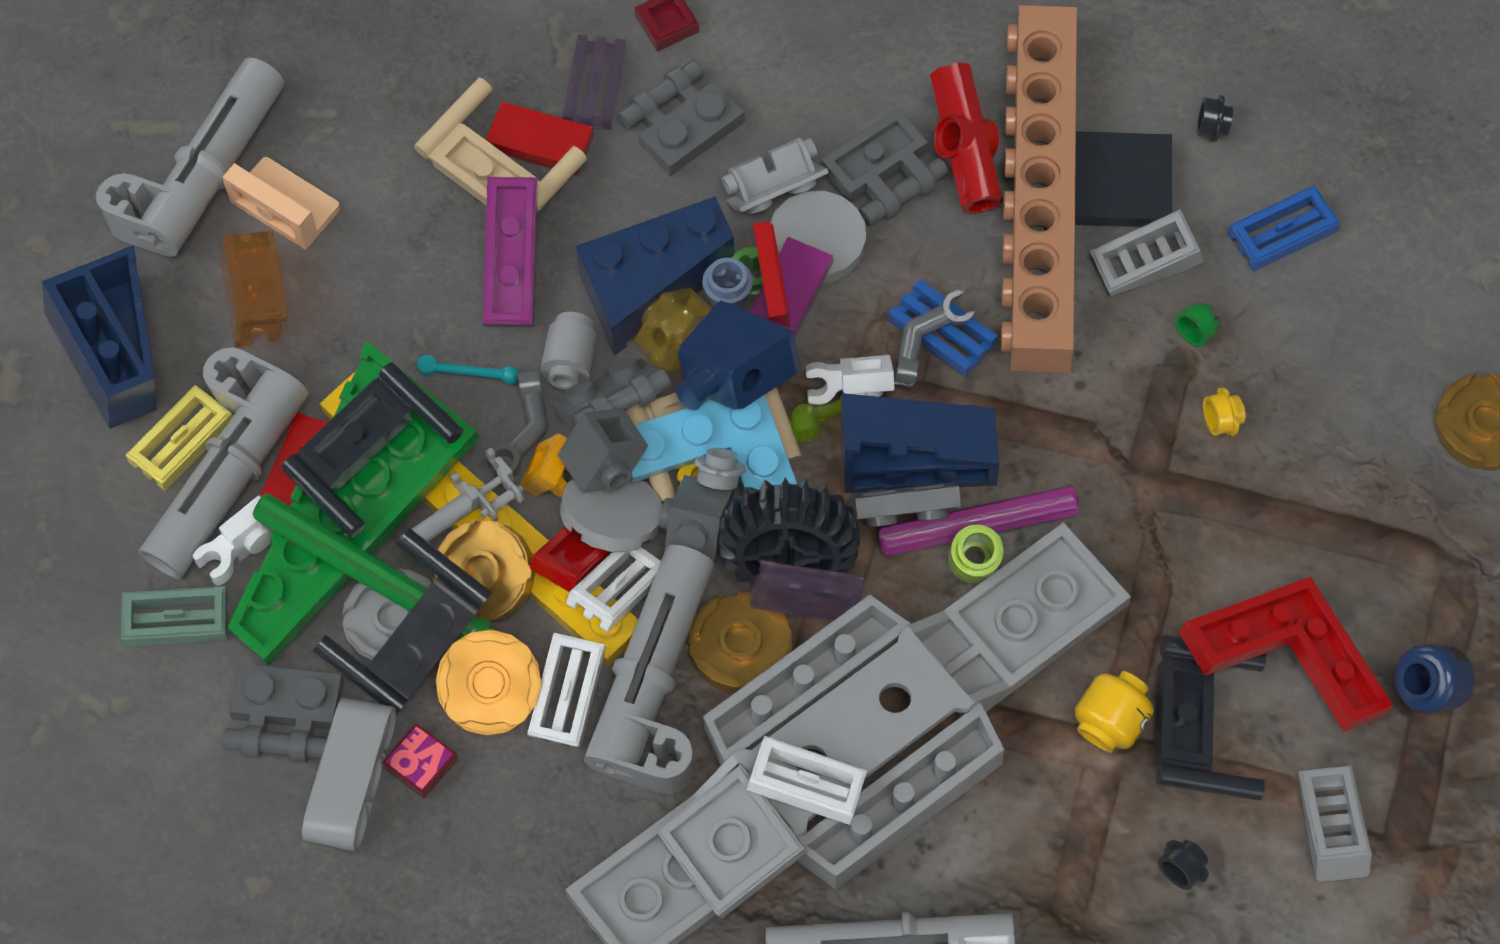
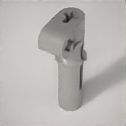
M245 58L189 145L180 147L174 155L176 165L163 185L125 173L113 175L104 180L96 192V202L112 235L123 242L160 255L176 256L216 192L226 189L222 176L236 163L285 86L281 74L266 62L255 58ZM135 210L138 211L141 219L137 218Z
M223 348L214 352L207 359L203 367V378L216 401L229 410L233 417L219 437H212L205 444L208 450L207 454L138 550L139 555L147 563L161 573L176 580L182 579L194 561V552L201 545L207 543L249 481L259 480L262 475L261 464L310 396L307 388L295 377L238 348ZM243 382L246 383L250 390L248 396L245 395L240 386Z
M669 545L666 547L625 655L614 662L612 670L616 678L584 757V762L588 766L602 774L663 794H673L685 789L694 778L695 772L693 750L686 735L675 728L654 721L664 695L672 693L676 685L672 674L714 567L713 561L697 550L681 545ZM670 610L669 615H668V617H667V620H666V622H665L664 628H663L662 633H661V635H660L659 641H658L657 646H656V648H655L654 654H653L652 659H651V661H650V664H648V662H649V660H650V657H651V654H652V652H653V649H654V647H655V644H656V642H657L658 636H659L660 631H661V629H662L663 623H664L665 618H666V616H667V613H668V611ZM639 690L635 703L633 704L636 693ZM646 742H653L655 755L649 753L644 767L638 766ZM669 754L676 755V761H669L666 768L659 767L658 760L665 761Z
M904 912L900 920L766 927V944H1015L1012 913L916 919L909 912Z

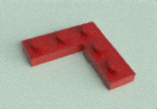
M1311 576L1188 620L1179 630L1180 636L1205 676L1289 645L1343 732L1384 717L1393 707Z

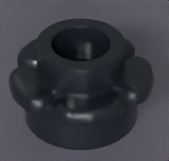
M1219 95L1218 99L1204 97L1201 103L1197 122V136L1211 138L1210 142H1216L1220 135L1227 136L1231 128L1233 107L1225 106V97L1223 95Z
M1170 840L1166 843L1167 848L1164 850L1165 853L1158 859V865L1168 880L1181 889L1190 890L1199 880L1205 882L1208 879L1209 872L1205 867L1208 863V858L1197 844L1189 840H1184L1182 843Z

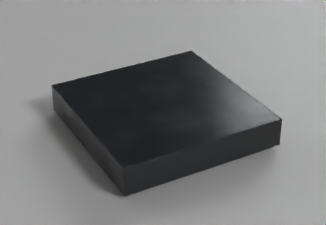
M1076 131L1075 225L1143 227L1172 213V134Z

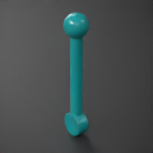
M423 355L417 361L418 371L424 377H430L436 372L502 379L507 385H514L519 381L517 372L520 371L512 365L506 366L503 369L442 363L436 362V359L431 355Z

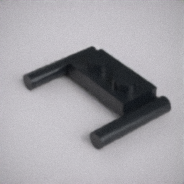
M391 362L383 367L376 379L369 383L302 446L296 455L289 456L282 463L281 470L352 538L363 530L365 522L331 490L333 487L339 490L413 420L410 414L414 411L448 444H453L461 437L463 428L398 366Z
M411 528L406 530L397 542V545L438 577L432 582L368 664V667L327 635L321 639L313 652L382 705L395 707L396 715L492 594L490 590Z
M1163 635L1159 649L1162 661L1157 665L1155 764L1159 765L1156 772L1157 785L1260 801L1265 791L1263 779L1212 771L1214 673L1204 675L1181 637ZM1266 653L1230 667L1262 672L1266 665Z

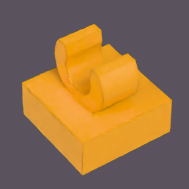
M558 433L537 445L520 482V485L526 492L536 497L550 490L555 496L563 497L567 484L564 480L563 472L567 468L557 454L566 442L567 437Z

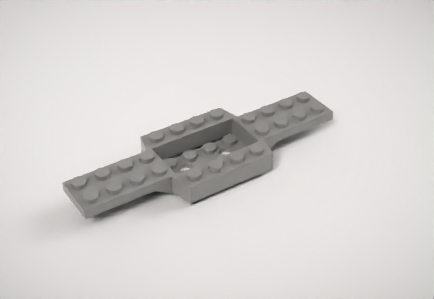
M1064 522L945 610L912 624L873 596L868 595L703 716L704 732L720 764L717 771L694 795L566 888V897L604 944H678L714 917L716 913L656 830L742 764L751 775L764 736L805 750L816 749L826 757L867 770L866 779L951 714L957 712L961 716L959 719L860 792L850 825L827 817L807 832L808 821L818 814L768 798L808 851L797 862L837 890L1000 767L1003 763L1004 748L986 712L1130 604L1131 596ZM890 687H899L909 694L911 702L904 711L892 713L881 706L879 701L880 695ZM771 757L768 758V762L799 771L797 766ZM817 774L819 779L848 789L851 787L848 783Z

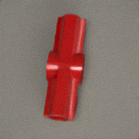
M957 62L949 66L939 67L930 74L940 116L934 131L935 149L941 157L950 159L963 213L976 215L981 212L994 210L1003 204L993 162V156L999 145L998 128L992 120L982 116L970 64Z

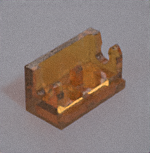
M273 231L223 235L220 264L234 348L248 347L252 341L251 335L259 331H266L269 342H274L279 338L282 322L287 321L288 315Z

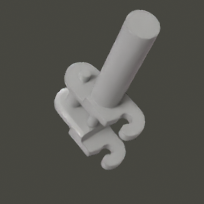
M490 447L485 451V455L497 471V477L478 490L476 486L469 487L465 481L461 482L460 476L454 472L450 475V480L460 495L413 527L412 530L429 542L479 507L482 509L480 514L483 518L488 516L495 522L498 520L496 512L512 500H516L520 504L524 502L521 494L524 489L520 484L517 486L514 484L513 471L500 456L496 458L494 450ZM499 484H502L507 491L489 503L484 495Z

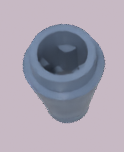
M721 258L707 268L703 275L702 283L712 307L722 300L744 310L752 288L753 278L750 270L739 260Z

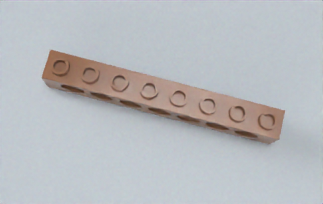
M1019 5L1017 24H1008L1007 53H1016V65H1007L1006 94H1015V107L1006 106L1005 136H1014V149L1005 148L1004 178H1013V191H1004L1003 220L1013 221L1012 234L1003 235L1002 263L1012 264V278L1003 277L1002 307L1011 308V322H1002L1001 352H1010V371L1070 373L1074 349L1077 7ZM1036 58H1042V59H1046V60H1048V61H1046V62H1039V61H1036V60H1034V59H1036ZM1042 99L1047 101L1048 103L1041 104L1036 103L1032 100ZM1043 141L1046 142L1047 145L1039 146L1031 142ZM1032 183H1043V184L1047 185L1048 187H1046V188H1035V187L1031 186L1030 184H1032ZM1034 225H1040L1047 228L1048 230L1034 231L1029 227ZM1039 268L1046 271L1047 274L1034 275L1028 270ZM1040 312L1046 315L1047 318L1038 320L1029 317L1027 314Z

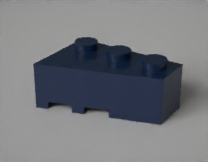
M716 196L576 246L580 277L614 356L627 347V341L647 326L653 328L661 322L663 314L683 299L689 301L704 289L702 283L703 275L713 262L721 258H732L735 254L734 236Z
M134 245L42 281L45 315L109 429L156 410L154 372Z
M841 393V450L844 494L868 492V490L884 488L885 490L907 488L921 483L940 484L953 482L959 487L997 485L999 452L995 408Z

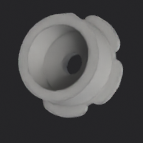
M722 448L708 449L706 456L697 457L694 463L695 466L699 467L697 481L706 487L718 490L737 488L739 476L745 472V466L737 461V454Z

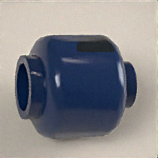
M1424 644L1412 647L1400 658L1396 665L1394 676L1396 691L1403 703L1414 711L1427 714L1443 713L1459 708L1470 697L1475 680L1473 666L1466 654L1456 647L1446 644Z

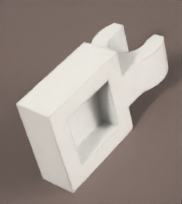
M890 355L840 359V364L813 362L805 366L807 378L820 377L826 381L825 386L821 389L807 390L808 403L825 404L839 390H843L846 394L877 397L881 396L883 391L895 390L894 372Z
M259 495L219 527L221 535L213 541L201 545L193 554L195 564L199 568L205 566L210 560L221 561L220 565L210 573L212 582L216 586L226 583L232 577L235 558L241 562L248 555L261 552L271 543L269 540L274 530L255 520L252 515L255 505L261 498Z

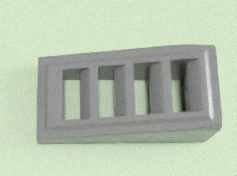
M1181 209L1090 251L1110 296L1172 276L1204 263L1199 246ZM1176 237L1181 249L1172 252L1166 241L1167 239ZM1157 243L1163 257L1154 261L1147 246ZM1137 249L1145 264L1138 269L1135 268L1128 253ZM1116 256L1120 257L1127 274L1120 277L1117 276L1110 262V259Z
M1352 765L1298 771L1316 880L1325 882L1368 876L1370 874L1372 853ZM1343 789L1344 795L1315 797L1314 793ZM1347 810L1346 814L1319 816V813ZM1351 832V835L1324 837L1325 833Z

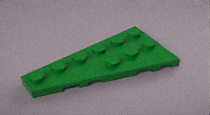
M367 340L359 355L361 361L351 382H346L339 396L341 402L335 415L369 383L376 379L384 366L392 362ZM407 373L405 374L463 428L461 437L453 444H448L415 411L410 414L413 419L339 490L335 487L331 489L365 522V527L355 537H349L298 485H296L290 497L292 508L371 555L480 439L475 429ZM275 531L269 540L272 545L259 571H254L227 627L268 665L274 661L351 578V576Z

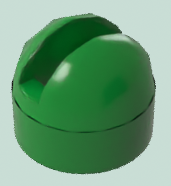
M1194 303L1187 306L1175 317V326L1178 333L1188 344L1194 347L1203 346L1219 330L1220 319L1218 316L1214 317L1211 313L1214 309L1211 305Z

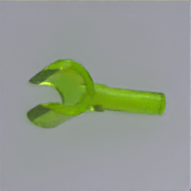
M841 399L816 408L812 404L798 405L793 410L792 419L790 420L796 441L801 443L817 438L821 434L818 422L841 413Z

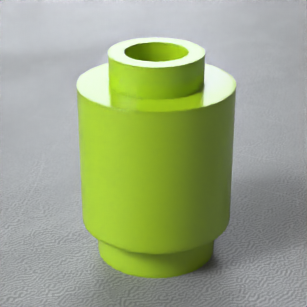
M977 524L963 528L957 533L949 549L948 563L951 571L957 578L966 583L977 584L983 582L997 571L1004 554L1002 540L993 529L984 525ZM969 550H977L983 556V563H972L964 554Z

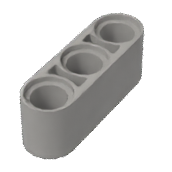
M344 696L340 699L306 808L302 826V838L304 841L353 852L359 850L384 769L382 761L387 757L396 724L395 707Z

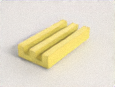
M194 385L126 454V458L133 467L140 468L150 480L154 479L157 485L166 491L206 450L205 444L212 437H219L233 415L202 389ZM201 403L204 407L186 425L181 426L171 436V440L149 461L147 457Z

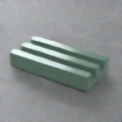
M226 586L122 592L121 642L123 646L135 647L228 641V630L226 628V622H228V611L226 608L228 591ZM214 604V609L189 611L176 609L156 613L133 614V609ZM214 623V624H203V625H187V626H171V627H155V628H138V629H133L134 627H151V626H167V625Z

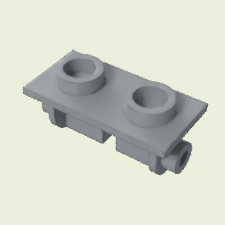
M798 137L793 141L768 151L774 169L767 171L762 157L757 156L729 168L728 174L721 177V181L728 195L736 194V196L725 200L726 204L739 212L745 211L746 214H753L770 207L773 204L772 198L789 191V194H798L813 188L817 184L815 179L828 174L829 171L827 168L811 160L818 155L813 141L810 138L802 141Z

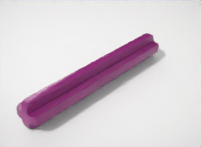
M1066 486L948 512L949 517L934 520L912 519L881 526L878 529L879 544L883 554L890 556L953 542L957 533L970 525H984L995 532H1001L1077 515L1079 513V500L1074 487Z

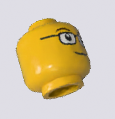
M1122 671L1118 677L1107 673L1096 676L1075 707V717L1080 723L1077 731L1087 741L1108 753H1112L1115 748H1131L1154 713L1152 703L1145 696L1149 689L1148 686L1139 678L1126 671Z

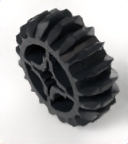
M784 478L780 485H773L764 480L760 490L746 487L742 497H732L731 504L728 509L724 510V515L720 521L718 545L721 548V556L725 561V568L735 572L738 582L750 581L753 591L767 588L770 589L772 596L781 591L789 592L793 598L797 592L806 591L814 596L817 587L832 589L835 580L846 579L848 570L855 567V559L858 557V546L860 545V529L858 528V521H856L853 507L844 504L843 495H830L826 485L814 489L809 487L807 479L800 485L790 484L786 478Z

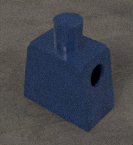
M720 300L679 346L678 357L684 381L676 387V394L680 402L693 411L698 410L709 399L733 410L744 409L801 370L794 331Z

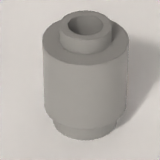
M577 312L560 313L557 315L555 322L550 324L548 328L540 372L556 388L568 390L572 386L589 381L598 335L594 330L595 324L593 320L584 314Z

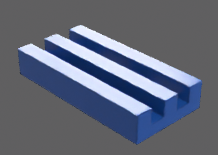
M1313 185L1231 224L1228 235L1232 241L1237 240L1239 243L1238 250L1242 256L1247 255L1249 258L1248 265L1254 272L1338 232L1340 222L1318 189ZM1310 204H1313L1315 207L1295 218H1289L1278 223L1276 227L1253 238H1250L1248 235ZM1323 219L1322 221H1320V222H1318V223H1316V224H1313V225H1311V226H1309V227H1307V228H1305V229H1303V230H1301V231H1299V232H1297V233H1295V234H1292V235H1290V236H1288V237H1286V238H1284V239H1282V240H1280V241H1278V242H1276V243H1274V244H1271V245H1269V246H1267V247H1265V248H1263V249H1261V250H1258V249H1260V248H1262V247H1264V246H1266V245H1268V244H1270V243H1272V242H1275V241H1277V240H1279V239H1281V238H1283V237H1285V236H1287V235H1289V234H1291V233H1294V232H1296V231H1298V230H1300V229H1302V228H1304V227H1306V226H1308V225H1310V224H1312V223H1315V222H1317V221Z
M919 279L913 286V291L910 294L906 293L901 298V304L898 307L894 306L888 312V321L903 332L905 324L912 319L908 316L910 312L917 316L922 315L942 305L945 297ZM950 302L949 307L954 315L963 316L966 314L965 311ZM973 317L963 325H955L956 327L949 323L935 330L945 339H950L969 353L970 356L968 358H965L931 332L922 337L921 343L924 348L965 378L997 344L998 337L997 334Z

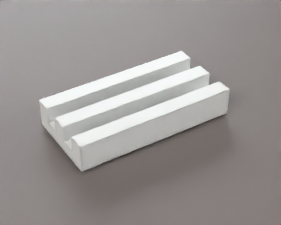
M642 547L633 551L612 552L570 591L566 604L573 609L579 604L585 608L583 616L590 621L595 616L600 618L602 621L599 627L608 633L649 593L661 561ZM630 556L636 559L598 597L591 595ZM647 567L651 569L611 608L607 606Z
M553 633L541 679V689L537 705L533 710L527 735L581 749L606 651L604 644ZM563 648H572L552 729L544 728ZM585 651L591 654L569 734L563 731Z
M764 736L746 790L850 825L867 770ZM771 757L779 761L848 783L851 785L850 789L836 785L834 783L819 779L818 775L812 774L810 772L804 770L795 771L768 762V758Z

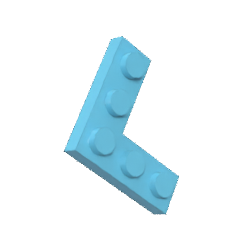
M765 395L744 409L733 410L711 400L695 411L686 408L635 425L648 444V448L632 471L630 479L632 483L693 464L697 457L706 456L708 449L722 448L736 453L737 461L745 466V472L739 476L738 480L743 494L746 487L760 490L764 480L773 485H780L784 478H786L790 484H797Z

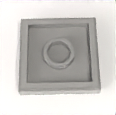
M742 764L656 830L711 908L721 919L808 852L768 797L746 790L751 775Z

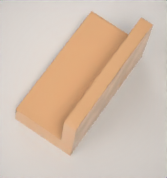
M263 157L251 172L234 163L222 176L231 203L305 250L340 211V205L337 200L268 157Z

